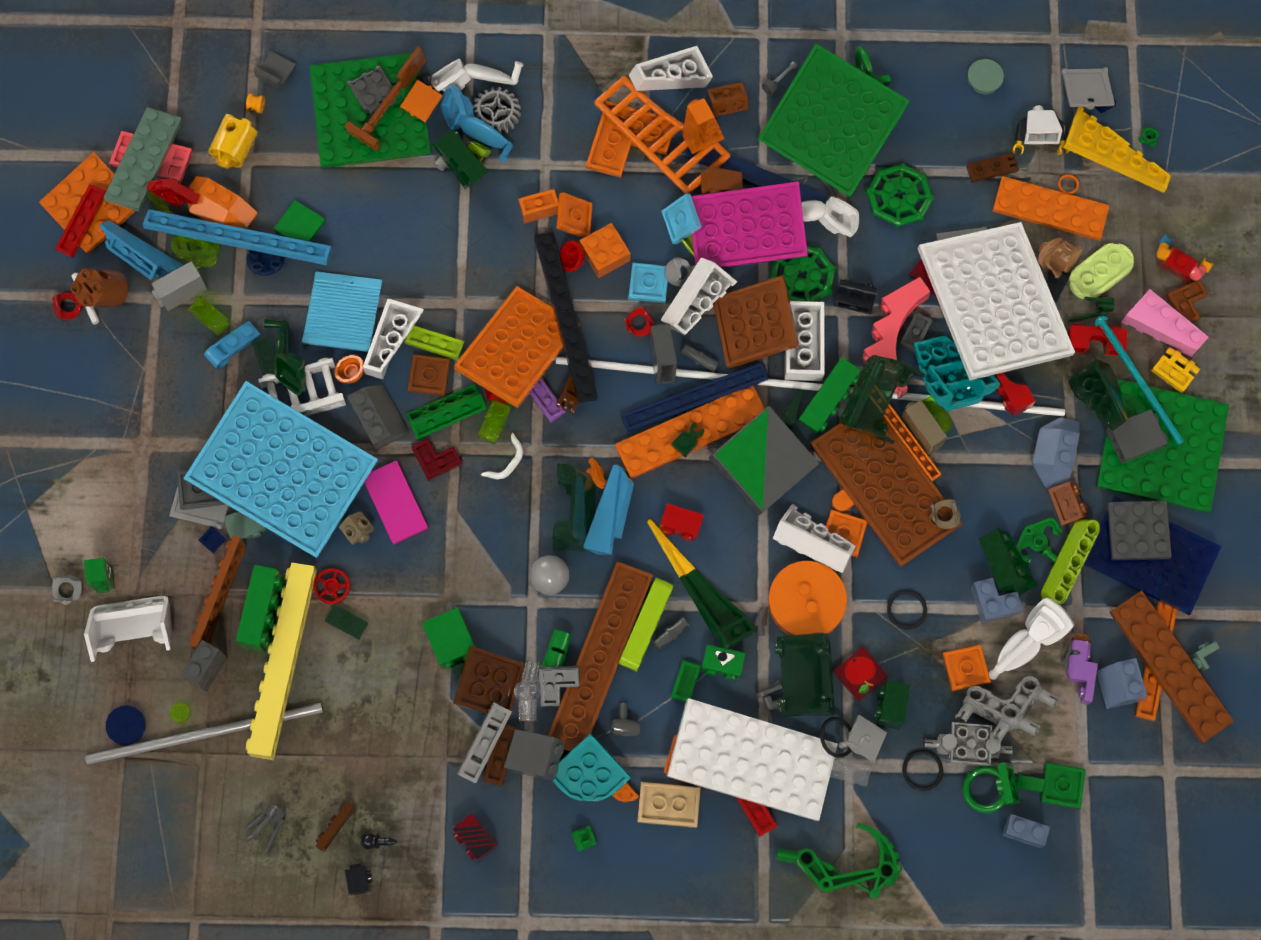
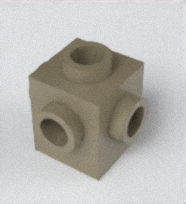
M361 511L349 515L339 526L352 545L359 542L363 544L368 541L370 534L374 530L369 520Z

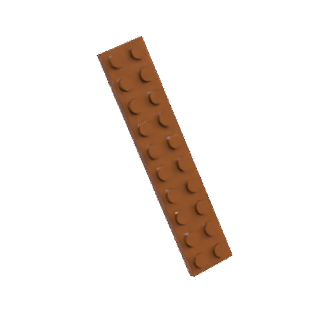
M618 561L576 663V666H579L580 686L566 688L548 734L550 737L563 741L564 750L570 752L590 733L592 734L653 578V575Z

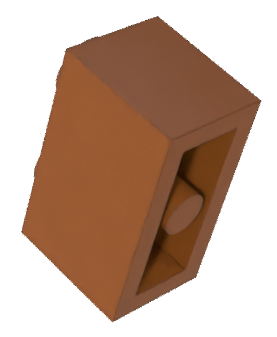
M709 167L701 173L702 194L743 189L742 172Z

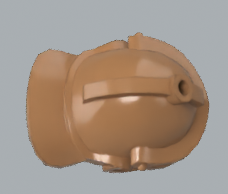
M1056 238L1046 243L1042 242L1039 247L1038 262L1043 268L1048 267L1052 270L1055 278H1059L1062 275V271L1068 273L1073 268L1081 254L1082 247H1073L1067 241L1062 242L1061 238Z

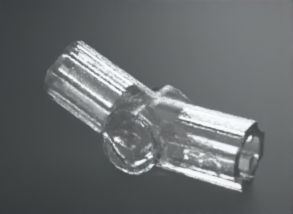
M532 660L526 661L521 682L517 683L514 688V695L519 700V721H537L536 700L540 696L538 681L539 667H542V664Z

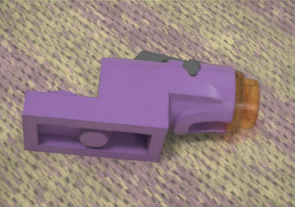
M1075 633L1074 637L1071 638V643L1068 646L1062 666L1067 670L1068 681L1083 684V686H1080L1078 696L1081 698V704L1089 705L1093 701L1098 663L1088 662L1091 661L1090 636Z

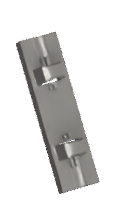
M493 702L457 773L459 776L474 783L477 782L512 711Z

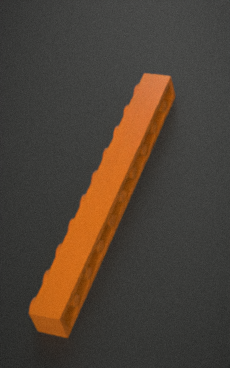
M870 378L861 385L862 390L876 406L929 479L933 482L940 477V471Z

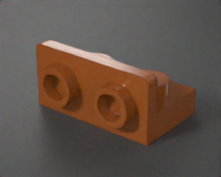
M742 82L707 90V96L711 103L714 117L748 109V95Z
M1069 481L1048 489L1062 526L1087 518L1086 513H1088L1086 504L1081 502L1079 497L1081 491L1077 484Z

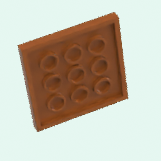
M783 275L727 293L714 302L725 362L728 368L799 347L786 280Z

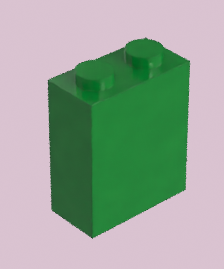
M458 607L422 622L441 669H450L456 666V662L461 660L465 662L469 646H475Z

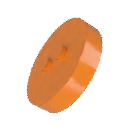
M800 561L785 567L773 580L768 595L769 612L774 623L785 634L800 640H815L831 633L841 622L847 606L846 589L840 577L828 566L815 561Z

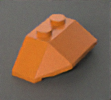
M196 176L189 186L194 190V193L200 196L197 204H188L189 212L201 220L246 229L258 214L240 196L210 178Z

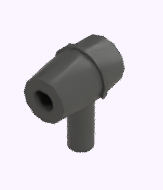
M620 703L619 719H613L611 732L613 735L621 737L639 736L640 722L627 719V703Z

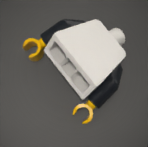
M1040 105L1035 106L1032 110L1028 111L1027 117H1023L1017 125L1015 141L1017 142L1013 147L1012 153L1015 154V149L1020 148L1022 155L1024 151L1022 141H1024V144L1060 143V146L1057 148V154L1061 155V148H1063L1067 138L1065 123L1056 117L1054 111L1044 110Z

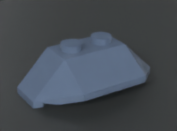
M1060 417L1039 429L1032 466L1045 489H1051L1069 481L1080 435L1079 421Z

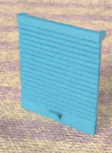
M316 271L302 344L365 351L368 353L372 341L382 280Z

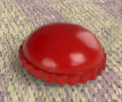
M575 240L566 242L560 251L561 264L566 272L577 271L585 259L582 245Z

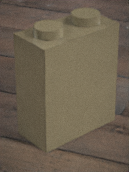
M922 400L916 403L912 401L906 405L905 411L902 412L901 420L926 454L929 456L942 448L947 436Z

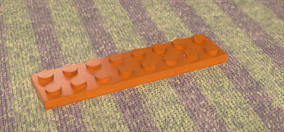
M754 386L714 400L616 443L615 448L630 479H633L683 457L671 446V443L683 430L689 433L690 426L693 423L697 424L694 432L698 433L704 429V434L702 437L695 439L698 441V445L690 453L737 433L765 408Z

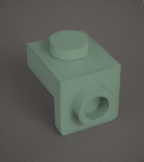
M1216 641L1212 644L1206 642L1198 647L1199 651L1191 655L1193 664L1201 673L1209 669V665L1204 657L1220 649Z

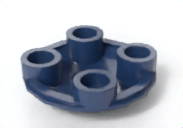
M249 250L247 256L248 268L260 276L273 275L281 270L284 264L283 256Z

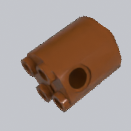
M84 268L77 274L74 283L71 285V291L75 294L78 302L85 307H118L127 298L128 283L120 271Z

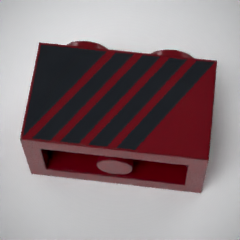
M472 813L453 828L456 832L453 834L454 838L459 844L464 843L468 849L465 852L472 860L476 858L479 862L498 847Z

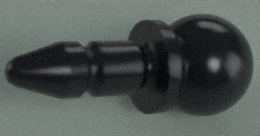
M371 833L365 834L361 839V844L365 849H378L380 846H391L397 843V840L393 838H382L379 834L374 835Z

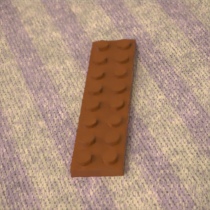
M1142 590L1109 612L1201 744L1234 722Z

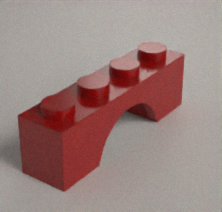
M1004 372L994 374L1000 383L999 388L995 391L998 395H1001L1003 406L1007 412H1010L1011 416L1033 407L1036 401L1027 385H1018L1011 382Z

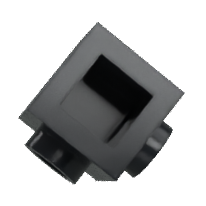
M361 863L350 865V869L345 870L349 895L353 896L371 892L370 883L373 882L371 870L367 871V867L362 866Z

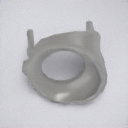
M675 257L667 263L665 277L671 285L682 287L696 265L690 266L685 259ZM681 266H684L687 272L683 280H680Z
M73 575L54 577L52 593L55 599H53V602L69 605L73 601L78 600L82 593V581ZM64 582L71 583L74 587V593L69 598H64L59 593V587Z

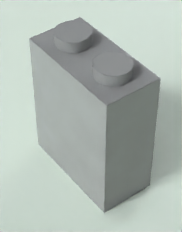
M192 261L151 283L154 287V290H152L154 297L160 307L165 306L167 311L207 290Z

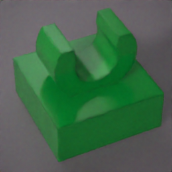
M590 825L571 833L578 852L597 845Z

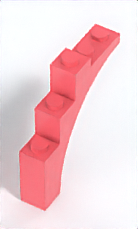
M921 277L882 298L880 309L886 317L873 324L871 334L877 343L864 349L862 358L866 367H870L872 371L879 369L881 376L890 383L891 391L894 394L897 393L899 398L907 394L908 387L898 367L896 342L899 331L907 317L919 305L929 299L930 290Z

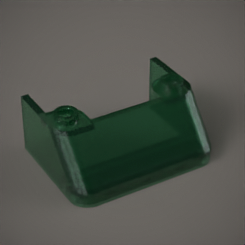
M877 355L870 356L842 413L841 423L876 440L894 444V440L885 436L887 424L881 420L896 387L902 388L908 385L912 375L924 378L925 374L903 361Z

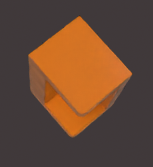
M554 189L518 199L524 224L558 215L559 203Z

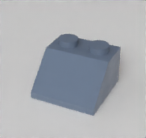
M1137 658L1116 662L1097 670L1096 674L1106 709L1146 700L1147 693Z

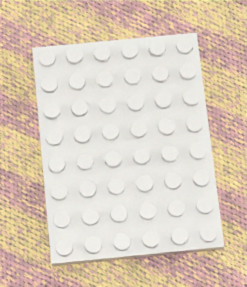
M1021 222L918 246L917 249L969 380L1074 355V348Z

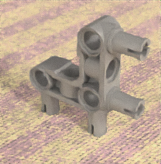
M1032 676L1025 677L1016 687L1014 695L1008 700H1002L979 686H972L968 689L967 696L963 700V706L955 715V719L958 722L966 723L972 713H975L997 724L990 737L992 740L997 738L996 742L998 743L1002 741L1008 731L1013 729H1021L1035 736L1040 725L1030 721L1025 716L1036 701L1039 700L1054 708L1059 701V697L1044 690V687L1039 684L1038 679Z

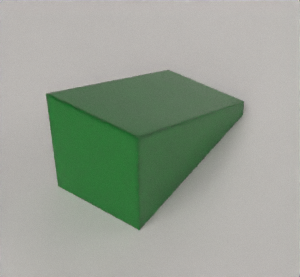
M1018 775L1017 787L1036 793L1043 792L1045 779Z

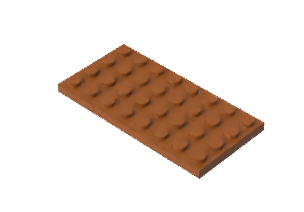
M873 402L810 443L817 456L842 490L844 489L864 520L867 521V524L900 568L963 525L960 520V524L957 527L942 529L933 522L930 516L932 513L931 505L934 504L935 506L936 503L945 499ZM942 507L939 509L937 516L941 521L947 522L953 517V511L949 507Z

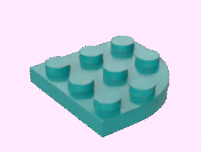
M590 733L559 761L558 772L553 782L562 792L579 801H599L613 795L631 779V776Z

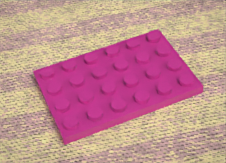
M799 182L691 196L702 226L692 234L695 265H697L701 257L716 263L720 268L808 257Z

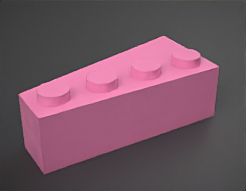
M1151 289L1147 291L1121 322L1136 328L1141 333L1144 332L1152 336L1153 339L1159 342L1162 341L1168 344L1169 347L1179 350L1189 357H1192L1209 338Z

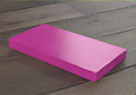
M397 460L372 471L366 479L365 485L393 545L428 530V526Z

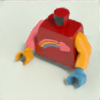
M1166 233L1159 241L1160 246L1157 251V258L1160 262L1158 266L1187 284L1191 279L1194 281L1201 279L1206 272L1210 271L1214 262H1207V258H1204L1198 267V261L1175 247L1168 249L1174 238H1168Z

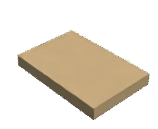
M641 782L637 823L697 828L701 787Z

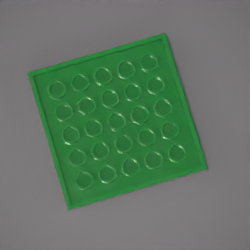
M816 43L758 137V140L844 194L852 197L911 101Z
M412 53L309 65L321 169L431 155L427 122L425 123L415 116L412 117L411 113L400 107L416 83V76L406 90L401 88L396 96L397 102L389 106L374 127L375 130L371 136L377 139L381 145L377 152L347 133V129L344 128L348 121L362 128L372 117L369 112H364L347 82L358 79L362 76L361 74H367L380 65L391 85L395 86L399 81L397 74Z
M1117 379L1107 428L1109 425L1151 409L1153 414H1156L1159 419L1161 431H1164L1167 435L1168 444L1161 450L1121 465L1106 434L1096 488L1152 501H1167L1169 505L1209 514L1212 509L1229 404L1149 386L1184 442L1177 445L1139 385Z

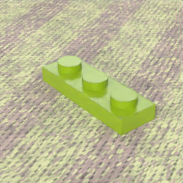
M417 326L412 327L405 339V344L454 360L460 359L465 342Z

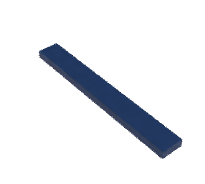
M688 148L685 157L691 159L698 152L692 154ZM713 148L698 163L709 167L721 155ZM732 155L719 167L721 169L742 172V181L755 187L794 182ZM799 184L801 202L817 200L825 204L828 198L827 195Z
M760 362L623 413L620 416L626 432L629 433L724 396L766 382L769 378L763 363Z

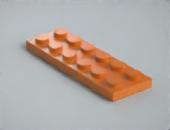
M1002 176L992 212L1100 241L1110 205Z

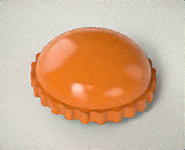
M357 355L343 357L335 366V378L344 384L358 381L364 373V361Z

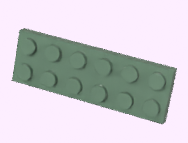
M149 107L146 108L104 195L106 202L138 212L141 211L149 194V191L146 190L149 181L156 179L182 124L181 117Z

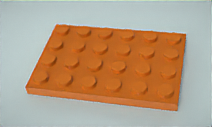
M516 286L454 365V370L516 408H519L563 350L553 307Z

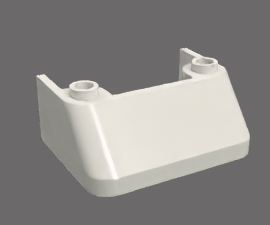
M150 597L104 604L92 608L84 632L91 662L95 661L97 652L104 653L110 651L115 642L153 636L154 641L165 643L166 650H170L173 630L168 597Z

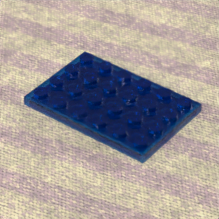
M1114 496L1111 502H1127V501H1125V500H1123V499H1121V498H1119V497H1117V496ZM1107 510L1100 524L1099 534L1084 565L1139 592L1142 590L1144 594L1190 615L1222 546L1169 522L1172 556L1170 559L1111 560Z

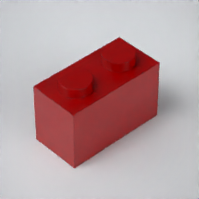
M667 503L660 523V529L667 535H680L686 541L697 540L704 514Z

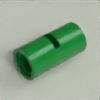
M553 630L542 667L563 666L572 638L571 634L560 630Z

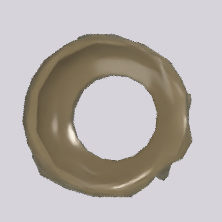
M948 499L936 503L935 506L934 504L931 505V519L939 528L951 529L960 524L961 512L956 500ZM942 507H949L953 511V517L947 522L941 521L937 516L939 509Z

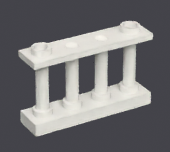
M322 358L316 363L306 365L305 381L310 400L308 403L301 404L299 403L298 396L288 389L292 403L291 408L308 417L346 405L343 394L335 390L330 372L331 368H335L332 358ZM321 371L323 372L329 393L327 397L322 399L317 396L311 375ZM266 374L261 379H258L261 387H267L269 395L278 400L275 385L281 382L275 375Z

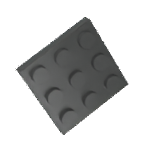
M1167 501L1108 502L1111 560L1170 559L1172 557Z

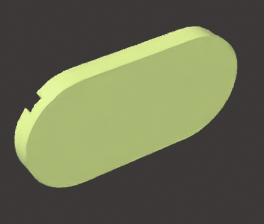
M1108 243L1072 270L1068 280L1070 290L1081 299H1084L1085 296L1098 298L1131 272L1134 265L1133 253L1123 244Z

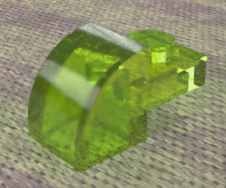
M201 295L188 308L189 312L204 327L209 328L217 336L231 323L227 317L216 310Z
M932 396L924 399L922 402L946 434L952 430V421L944 408L942 409Z
M493 400L477 438L495 445L507 424L511 407Z

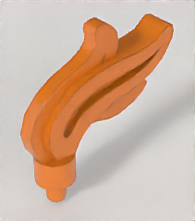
M590 458L588 463L591 468H588L586 473L591 475L597 487L605 489L607 480L604 478L603 468L594 458Z

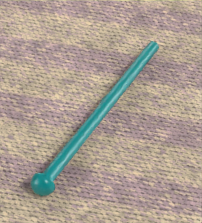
M1099 316L1095 320V326L1102 328L1177 445L1184 442L1183 438L1113 331L1107 325L1106 321L1108 318L1106 316Z

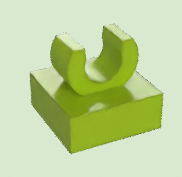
M477 141L470 142L468 145L473 155H477L480 163L484 157H489L492 151Z

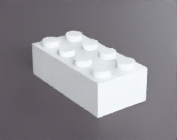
M790 301L799 347L785 351L784 380L822 381L824 377V302Z

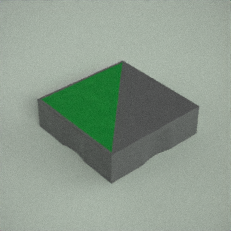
M767 406L709 457L724 477L736 486L740 495L758 516L819 464L770 406Z

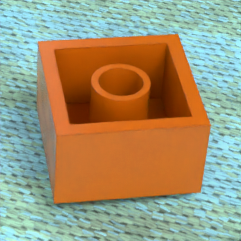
M612 223L579 240L580 245L584 249L585 258L598 279L630 262L631 253Z

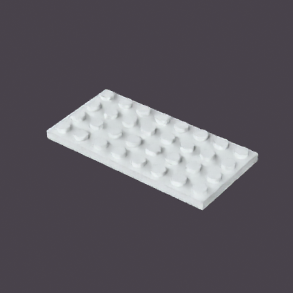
M688 698L667 777L819 821L834 757L825 751L820 738ZM825 740L827 747L836 753L838 744Z

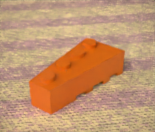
M704 98L701 100L695 99L687 105L682 136L692 154L725 139Z

